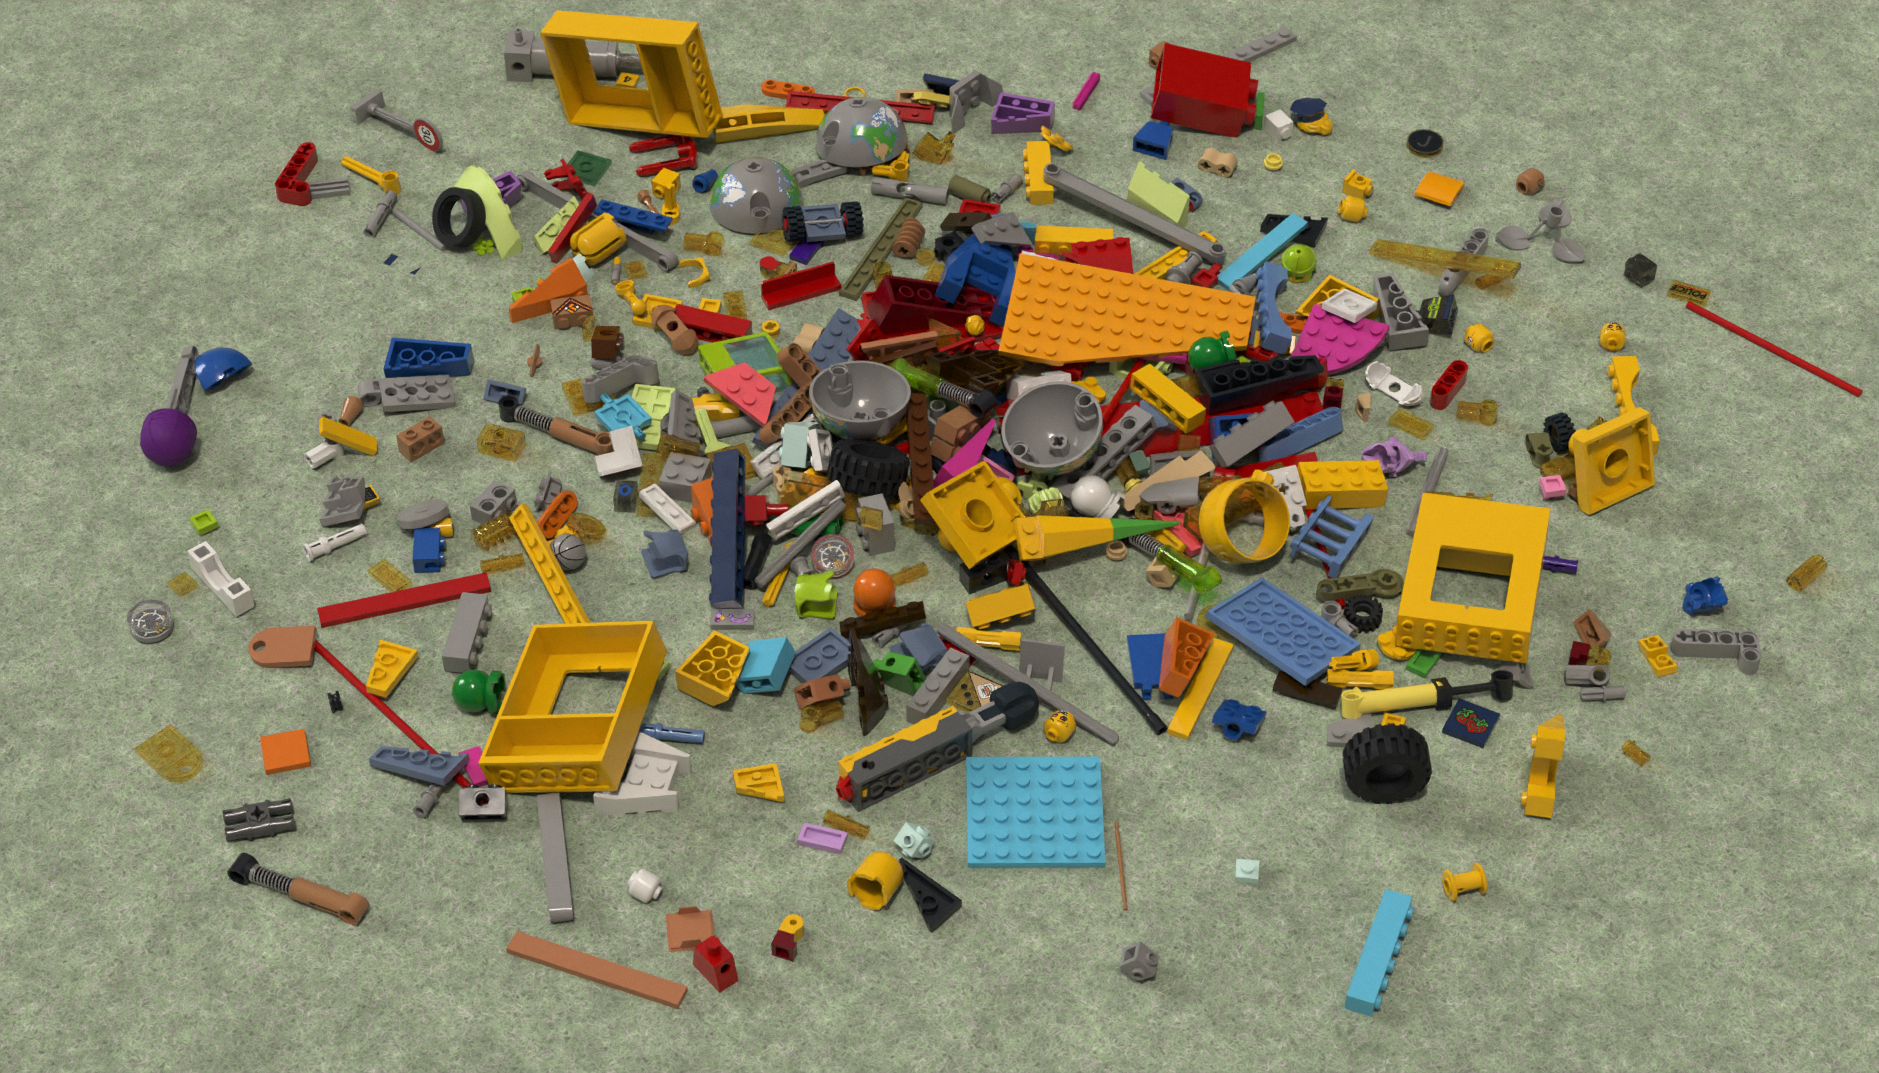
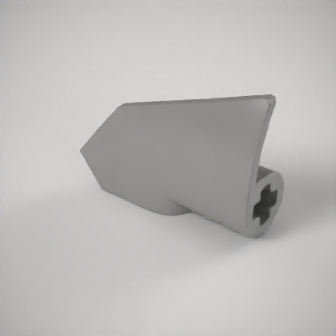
M1197 476L1156 483L1144 490L1139 497L1147 504L1157 503L1158 510L1164 514L1175 512L1176 506H1180V509L1199 508L1200 496L1198 486L1200 478Z

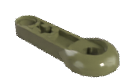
M1378 569L1368 574L1321 580L1318 582L1316 595L1324 601L1354 597V595L1359 597L1361 594H1365V596L1375 594L1391 598L1402 592L1404 579L1396 571ZM1321 588H1329L1331 592H1324Z

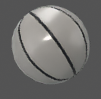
M569 533L561 534L550 544V548L562 570H575L584 562L586 548L583 541L576 535Z

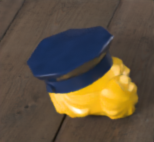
M1302 98L1293 102L1290 110L1296 115L1294 122L1297 123L1299 131H1305L1306 133L1315 132L1322 135H1330L1332 133L1333 123L1328 114L1324 112V108L1327 105L1326 102L1320 98Z

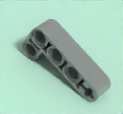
M633 355L582 379L584 401L588 403L600 401L602 394L607 393L610 396L636 382L644 385L658 383L657 361Z
M1678 629L1673 634L1670 647L1671 652L1679 657L1736 658L1739 671L1745 675L1755 674L1758 671L1761 660L1759 638L1752 631Z

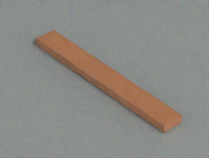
M516 931L506 948L508 954L675 1009L680 1007L688 992L687 986Z

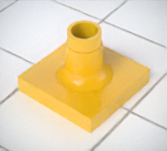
M1638 407L1592 429H1579L1571 436L1568 447L1575 459L1578 508L1582 512L1591 515L1655 485L1650 412Z
M985 460L927 492L920 499L940 528L938 540L942 547L950 552H957L969 569L1015 543L1017 540L1013 520L1025 518Z

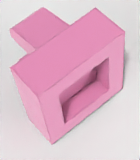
M1560 475L1540 478L1539 484L1545 500L1550 497L1560 498L1566 495L1567 489Z

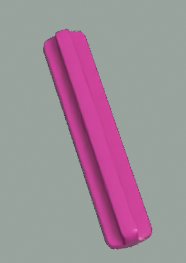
M1092 72L1072 103L1073 109H1082L1100 81L1099 73Z

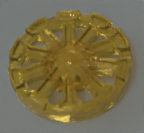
M572 513L567 520V526L570 530H573V533L578 536L582 535L583 538L588 540H600L606 532L605 526L598 519L587 514Z

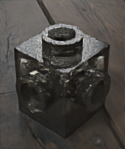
M1639 253L1626 261L1624 276L1642 288L1655 279L1657 264Z

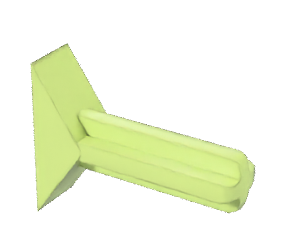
M705 408L694 412L706 444L704 448L705 453L702 456L731 446L717 441Z

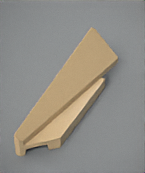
M1202 450L1186 461L1181 456H1178L1124 494L1125 498L1123 500L1119 499L1118 502L1126 511H1131L1146 503L1139 495L1151 485L1201 476L1215 469V465Z

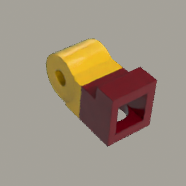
M792 914L785 917L771 943L772 956L794 962L797 956L796 942L804 934V922L801 916Z

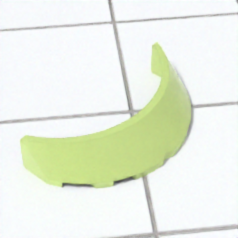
M475 165L467 167L453 187L471 189L481 197L485 207V224L492 236L501 260L522 252L519 231L513 226L511 211L508 204H504L501 191L481 167L476 168Z

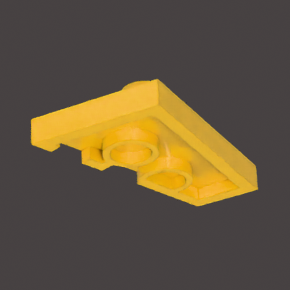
M379 640L378 652L375 653V662L370 670L366 689L368 693L387 698L419 655L416 649Z

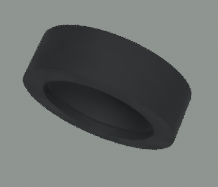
M451 187L443 191L437 198L432 213V224L437 238L442 243L450 246L467 247L475 243L485 225L484 203L478 193L471 189ZM462 199L467 207V222L463 231L459 235H455L451 228L450 216L454 204Z

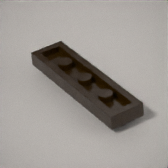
M913 601L904 606L889 607L884 611L869 612L864 616L856 618H846L844 621L839 622L840 633L846 639L849 638L850 629H855L858 635L926 619L923 601Z

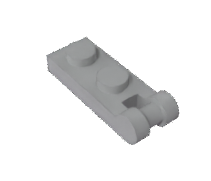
M821 160L796 168L791 173L796 178L800 188L807 187L810 183L846 173L847 167Z

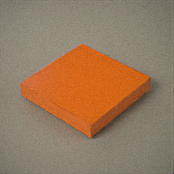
M305 729L260 737L266 775L311 767Z

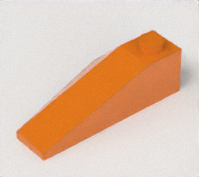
M572 258L555 266L551 270L552 274L544 281L540 279L537 282L538 286L533 291L524 293L509 307L510 321L512 323L552 313L551 299L588 295L587 284Z

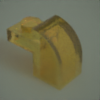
M949 131L941 140H938L927 132L918 141L912 153L922 161L938 165L946 162L954 146L953 140L956 135Z
M1195 373L1170 379L1191 397L1200 394Z

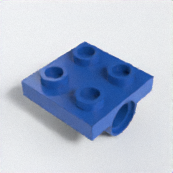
M1225 699L1214 713L1212 722L1223 725L1224 735L1231 740H1236L1244 732L1255 735L1264 722L1267 711L1261 710L1258 706L1240 704L1239 701L1234 699ZM1231 724H1236L1240 730L1234 729Z

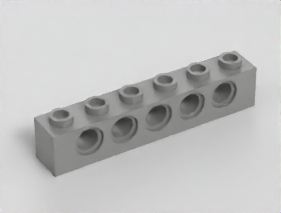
M1134 405L1101 437L1095 453L1084 465L1056 479L1051 487L1059 489L1063 496L1064 505L1071 510L1075 509L1071 502V490L1080 478L1098 476L1105 479L1130 453L1157 429L1154 417L1137 405Z

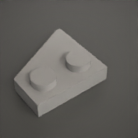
M1371 713L1363 714L1357 719L1346 718L1328 724L1327 746L1345 747L1347 742L1357 732L1361 733L1367 727L1372 728Z

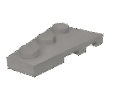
M1014 212L977 223L972 227L980 244L985 243L992 246L1005 244L1009 245V247L1022 246L1026 249L1033 245Z
M678 390L671 393L668 435L700 444L701 433L696 429L695 425L697 419L694 414L693 400ZM701 445L698 451L699 457L705 453L704 446Z

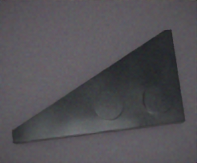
M901 857L899 862L903 868V877L929 931L933 932L962 906V900Z

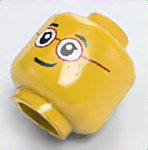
M1476 324L1467 328L1465 343L1477 353H1485L1493 347L1494 334L1485 325Z

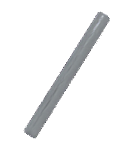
M1439 447L1407 524V535L1414 536L1422 494H1433L1448 457L1449 450L1447 448Z
M840 499L836 500L756 577L755 583L761 588L765 587L845 510L846 504Z

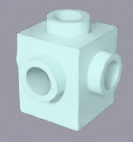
M905 822L893 841L903 849L902 853L913 859L914 857L924 858L931 852L932 845L936 840L930 835V831L926 827Z

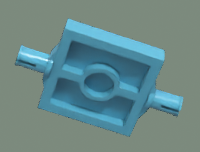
M607 393L600 396V400L605 405L594 411L595 418L608 431L632 426L634 435L640 441L646 438V434L641 429L652 424V418L629 394L614 400Z

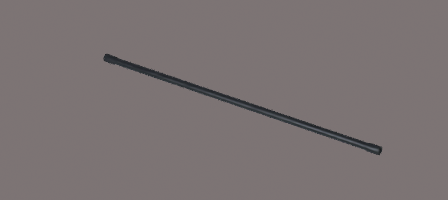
M931 454L932 465L939 472L944 462ZM1013 544L1003 549L1011 559L1020 561L1018 550ZM1021 561L1024 564L1023 568H1026L1025 576L1146 719L1147 724L1158 736L1165 733L1168 729L1167 725L1152 711L1029 563Z

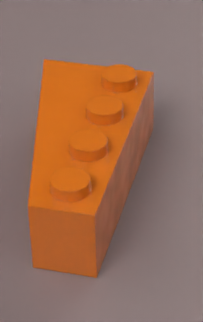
M1178 617L1175 618L1164 638L1159 690L1179 698L1193 676L1215 633Z

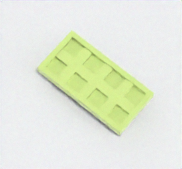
M635 384L632 398L652 418V424L641 429L646 434V438L640 441L635 436L638 448L659 451L660 422L666 413H670L671 393L675 391V388Z

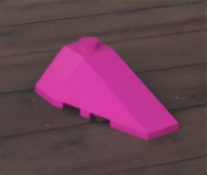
M994 419L986 424L942 466L933 480L934 488L977 465L996 422Z

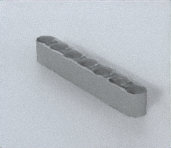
M557 792L537 795L550 923L574 920L560 794Z

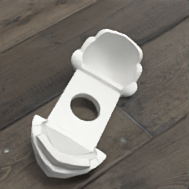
M1375 361L1368 365L1366 379L1373 389L1380 390L1398 401L1400 405L1415 406L1421 403L1423 393L1421 385L1415 383L1413 386H1410L1390 374L1391 368L1385 366L1384 363ZM1392 384H1399L1401 389L1398 392H1391L1389 387Z

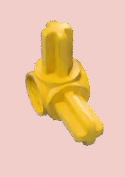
M903 151L898 155V159L891 163V166L873 165L872 174L889 176L892 180L907 182L909 180L910 165L908 161L910 155Z

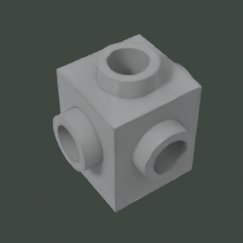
M1139 941L1123 948L1119 967L1133 979L1140 982L1156 974L1159 956Z

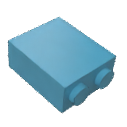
M787 637L749 641L748 647H750V651L736 682L741 693L780 690L796 653Z

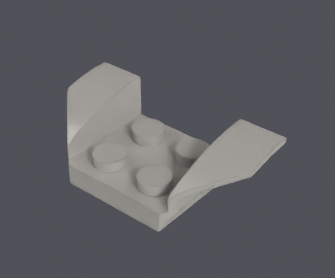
M974 70L951 86L950 120L952 134L965 127L964 114L971 107L977 106L980 101L991 107L996 105L1000 92L1003 93L1002 85Z

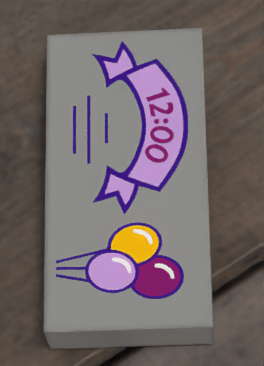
M711 609L710 628L711 630H754V609Z

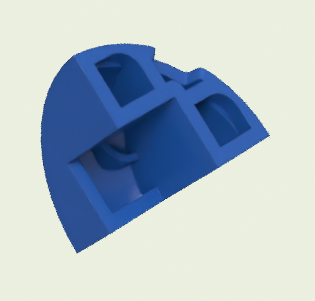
M219 347L200 354L195 360V371L203 389L210 390L219 386L228 377L240 375L252 365V362L235 349Z

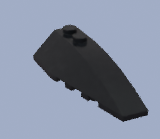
M1316 355L1289 357V360H1282L1279 357L1270 358V361L1250 359V362H1240V360H1231L1195 369V376L1201 401L1208 414H1213L1248 405L1284 392L1324 372V368Z

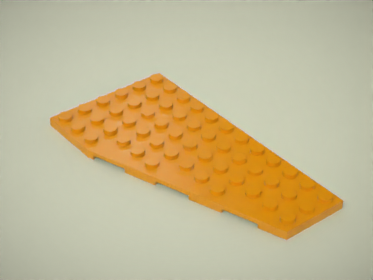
M1020 253L998 355L1054 366L1095 361L1096 363L1125 361L1127 358L1158 356L1159 358L1172 355L1183 356V354L1188 355L1191 345L1196 340L1208 336L1218 339L1219 332L1226 330L1230 334L1228 338L1229 345L1233 344L1234 351H1242L1247 349L1256 297Z

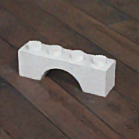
M206 541L187 551L191 569L236 617L255 607L251 589L240 577L234 580L227 573L218 554Z

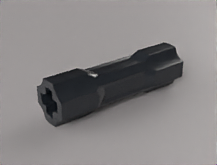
M759 532L754 536L751 550L744 566V589L753 590L756 588L755 579L760 574L765 558L772 546V537L767 533Z

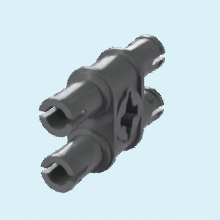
M291 798L272 802L266 799L264 802L245 803L243 807L222 810L225 825L245 821V824L225 827L227 842L243 838L253 840V838L268 835L272 837L276 832L296 829L293 815L273 818L274 815L293 812Z

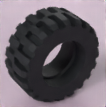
M844 439L839 440L832 446L827 476L830 482L837 480L843 490H848L851 493H858L863 496L883 494L884 498L889 496L896 497L899 495L898 491L901 483H906L910 461L904 452H900L899 449L893 448L890 445L870 440Z
M1388 723L1387 725L1377 724L1373 728L1367 727L1361 733L1357 732L1343 749L1342 759L1347 786L1353 794L1367 802L1371 800L1377 804L1381 802L1391 804L1393 801H1405V798H1412L1417 792H1421L1431 778L1432 767L1428 744L1418 731L1411 727L1408 729L1406 725L1400 724L1397 726L1394 723Z

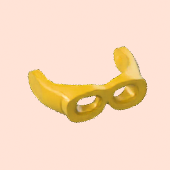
M702 257L685 259L679 262L680 268L695 266L703 270L699 278L688 282L689 288L701 286L710 280L709 272Z

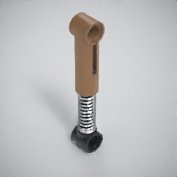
M505 395L498 401L500 418L504 422L512 423L519 421L539 430L541 429L548 432L554 438L596 453V456L614 452L609 432L598 433L559 417L555 419L550 416L547 417V415L522 406L518 398L513 395Z
M240 853L227 871L228 877L236 883L246 885L248 882H254L284 894L286 893L293 900L337 915L342 921L351 925H357L370 906L368 900L358 893L347 895L301 877L293 879V877L286 876L285 874L282 875V873L279 874L275 870L272 871L271 869L268 870V868L261 867L258 861L248 853Z

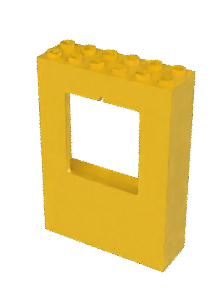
M557 10L540 32L568 124L708 138L723 116L698 22ZM585 39L635 44L648 89L598 84L592 62L589 60L590 55Z
M1423 493L1398 611L1396 646L1527 664L1548 539L1550 508ZM1437 567L1510 576L1505 609L1497 610L1469 606L1466 609L1465 605L1431 601Z
M654 621L533 625L478 762L489 785H501L502 788L506 789L507 793L617 791L667 653V649ZM600 669L602 672L631 671L615 713L551 715L567 673L599 672Z

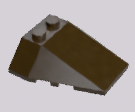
M975 350L974 354H965L964 351H958L957 355H950L947 351L928 354L926 357L935 380H944L978 393L982 390L991 391L1026 367V364L1014 358L998 355L999 350Z
M850 629L849 643H851V646H848V651H851V654L847 656L848 674L851 687L857 686L859 722L862 735L867 736L885 716V708L889 707L887 694L882 692L885 691L883 678H879L877 668L855 629Z

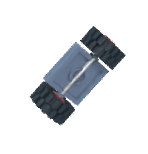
M858 201L843 202L840 206V211L838 204L784 207L782 210L783 235L786 242L803 241L805 236L807 242L861 236L863 232L862 227H864L862 207Z

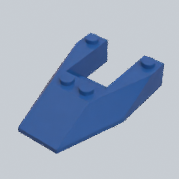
M974 233L947 258L935 296L953 304L964 282L996 296L989 321L1004 327L1016 273L1012 248L1005 244L1000 246L980 244Z

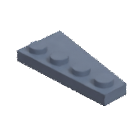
M381 746L369 758L370 766L443 786L469 762L468 753L451 756L450 752L441 751L439 755L429 754V750L420 749V751L409 752V748Z

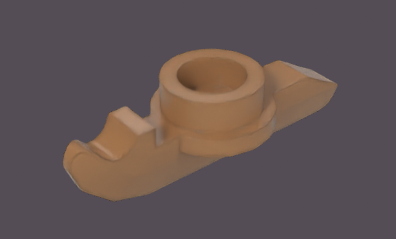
M536 344L533 356L527 359L531 377L536 373V368L542 364V359L539 357V344Z

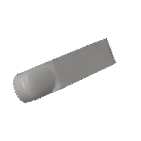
M1477 228L1470 233L1440 276L1438 294L1449 296L1457 286L1462 284L1487 250L1489 232L1487 230Z

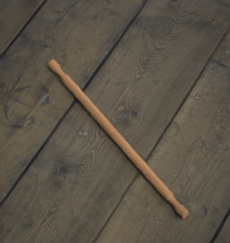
M1116 821L1114 822V827L1116 830L1115 837L1123 910H1128L1120 832L1118 829L1119 822Z

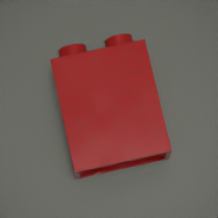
M1165 43L1155 73L1151 119L1238 138L1242 124L1251 126L1256 112V104L1248 102L1254 101L1258 88V80L1250 78L1251 63Z

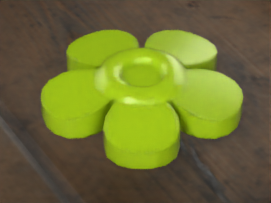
M481 237L478 238V243H473L472 248L480 256L485 255V251L491 254L494 252V241H486L485 238Z

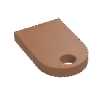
M315 625L264 629L257 633L249 643L248 650L251 659L258 666L265 668L312 666L317 629ZM259 646H265L263 650L255 651Z

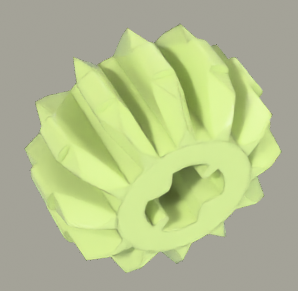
M1054 487L1039 491L1028 499L1029 509L1034 517L1049 516L1064 507L1063 496L1059 489Z

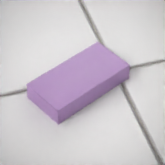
M804 823L797 839V845L841 854L848 838V832Z

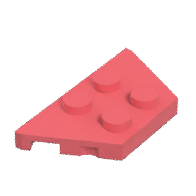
M744 362L704 377L703 381L759 425L763 427L767 423L776 386Z

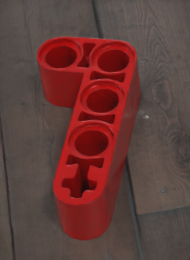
M302 143L275 181L277 199L280 202L298 206H306L311 203L310 186L305 181L318 162L314 143Z

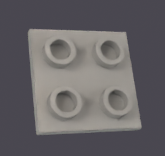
M1022 638L1019 671L1029 678L1047 679L1046 688L1051 691L1053 682L1062 683L1065 644Z

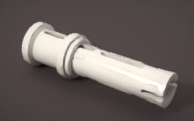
M361 523L327 538L320 537L318 541L311 544L305 543L302 545L305 557L311 562L315 557L322 554H330L334 548L367 536V532Z

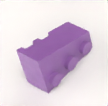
M1000 92L991 119V133L1042 131V126L1051 130L1055 118V102Z
M512 171L493 178V181L501 191L504 204H508L510 209L521 199V182ZM462 200V209L467 214L466 204ZM486 224L484 225L483 231L487 229Z

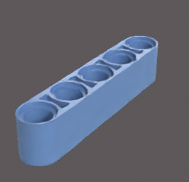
M1330 407L1288 426L1257 447L1259 462L1288 457L1343 430L1341 409Z

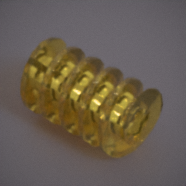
M508 510L505 514L502 513L499 517L486 521L484 525H479L477 529H471V535L475 543L488 551L490 550L489 543L493 547L497 546L496 539L503 543V536L508 540L511 539L510 532L517 536L518 534L509 519L513 513Z

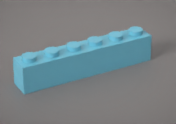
M1385 889L1346 995L1345 1009L1371 1017L1375 1009H1380L1383 999L1380 993L1381 991L1386 992L1389 978L1386 976L1388 973L1392 974L1396 960L1393 957L1394 955H1399L1402 942L1399 941L1400 937L1405 938L1408 924H1405L1406 920L1411 921L1415 907L1411 906L1412 896Z

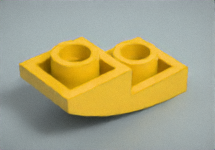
M1659 635L1638 640L1644 657L1657 677L1677 673L1678 665L1668 655V646Z

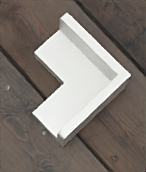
M632 426L609 431L614 452L594 456L599 477L642 466Z

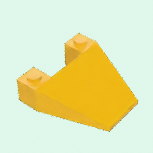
M1557 714L1538 725L1537 733L1532 734L1530 747L1534 748L1528 787L1527 792H1522L1521 805H1525V815L1552 818L1558 760L1562 761L1565 744L1563 714Z

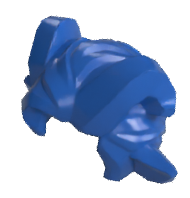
M1716 576L1701 582L1687 584L1685 587L1686 596L1683 602L1684 612L1689 615L1697 612L1705 613L1728 604L1729 599L1725 594L1724 586L1719 583L1720 577Z

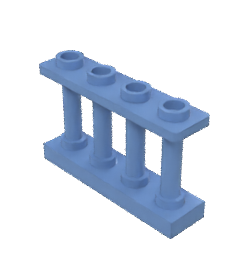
M1328 495L1325 501L1321 500L1319 502L1316 513H1311L1307 521L1308 524H1303L1298 534L1299 537L1295 536L1290 544V548H1292L1290 556L1294 558L1299 550L1327 563L1330 567L1328 576L1336 578L1369 532L1374 516L1366 513L1362 520H1356L1330 507L1332 497ZM1327 514L1353 527L1354 531L1350 530L1348 532L1323 520V517ZM1319 526L1345 539L1346 543L1339 544L1314 530ZM1310 538L1336 551L1337 555L1330 556L1305 542Z

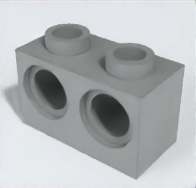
M494 480L470 505L472 520L493 529L497 523L503 521L504 516L509 510L515 508L517 503L515 489Z

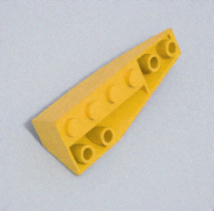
M752 104L721 108L723 116L713 129L715 142L721 143L813 130L819 128L821 120L824 118V112L822 109Z

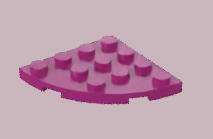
M1314 304L1291 357L1316 355L1317 358L1327 359L1328 375L1339 373L1365 360L1368 354L1381 345L1390 330V326L1366 318L1353 323L1321 309V305Z

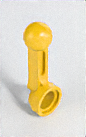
M622 281L615 286L616 293L631 305V310L634 314L642 315L646 312V303L638 299L634 294L635 285L633 281Z

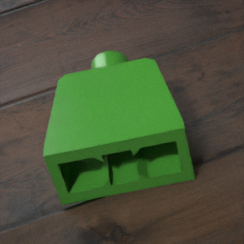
M888 652L883 660L876 659L873 662L885 685L911 696L915 695L926 680L917 659L914 657Z

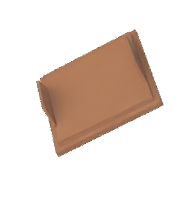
M697 906L681 907L678 913L666 914L669 952L694 950L696 945L714 936L712 910L700 911Z

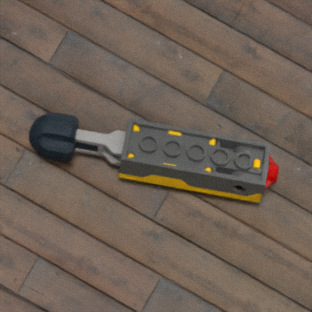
M1023 682L1006 684L991 692L989 703L971 712L959 713L954 706H951L929 718L920 720L908 728H903L875 744L866 746L852 755L845 756L838 761L839 780L836 785L838 797L842 801L850 802L855 810L860 812L966 760V757H972V743L982 734L998 726H1002L1005 729H1015L1034 718L1039 708V699L1035 689Z

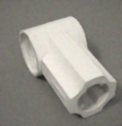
M324 438L322 444L303 455L308 466L314 469L330 459L341 458L345 450L343 444Z

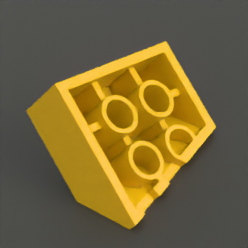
M1329 274L1296 310V314L1309 317L1314 304L1322 306V302L1341 290L1347 289L1378 303L1377 309L1364 317L1374 321L1379 315V299Z
M1029 582L1021 583L1022 586L1019 587L1011 586L999 590L998 593L992 592L966 600L972 626H978L979 630L990 627V622L998 620L999 623L1012 620L1011 616L1019 614L1020 617L1032 614L1031 610L1035 609V604Z
M714 630L675 671L677 689L711 706L728 701L749 654L750 647Z

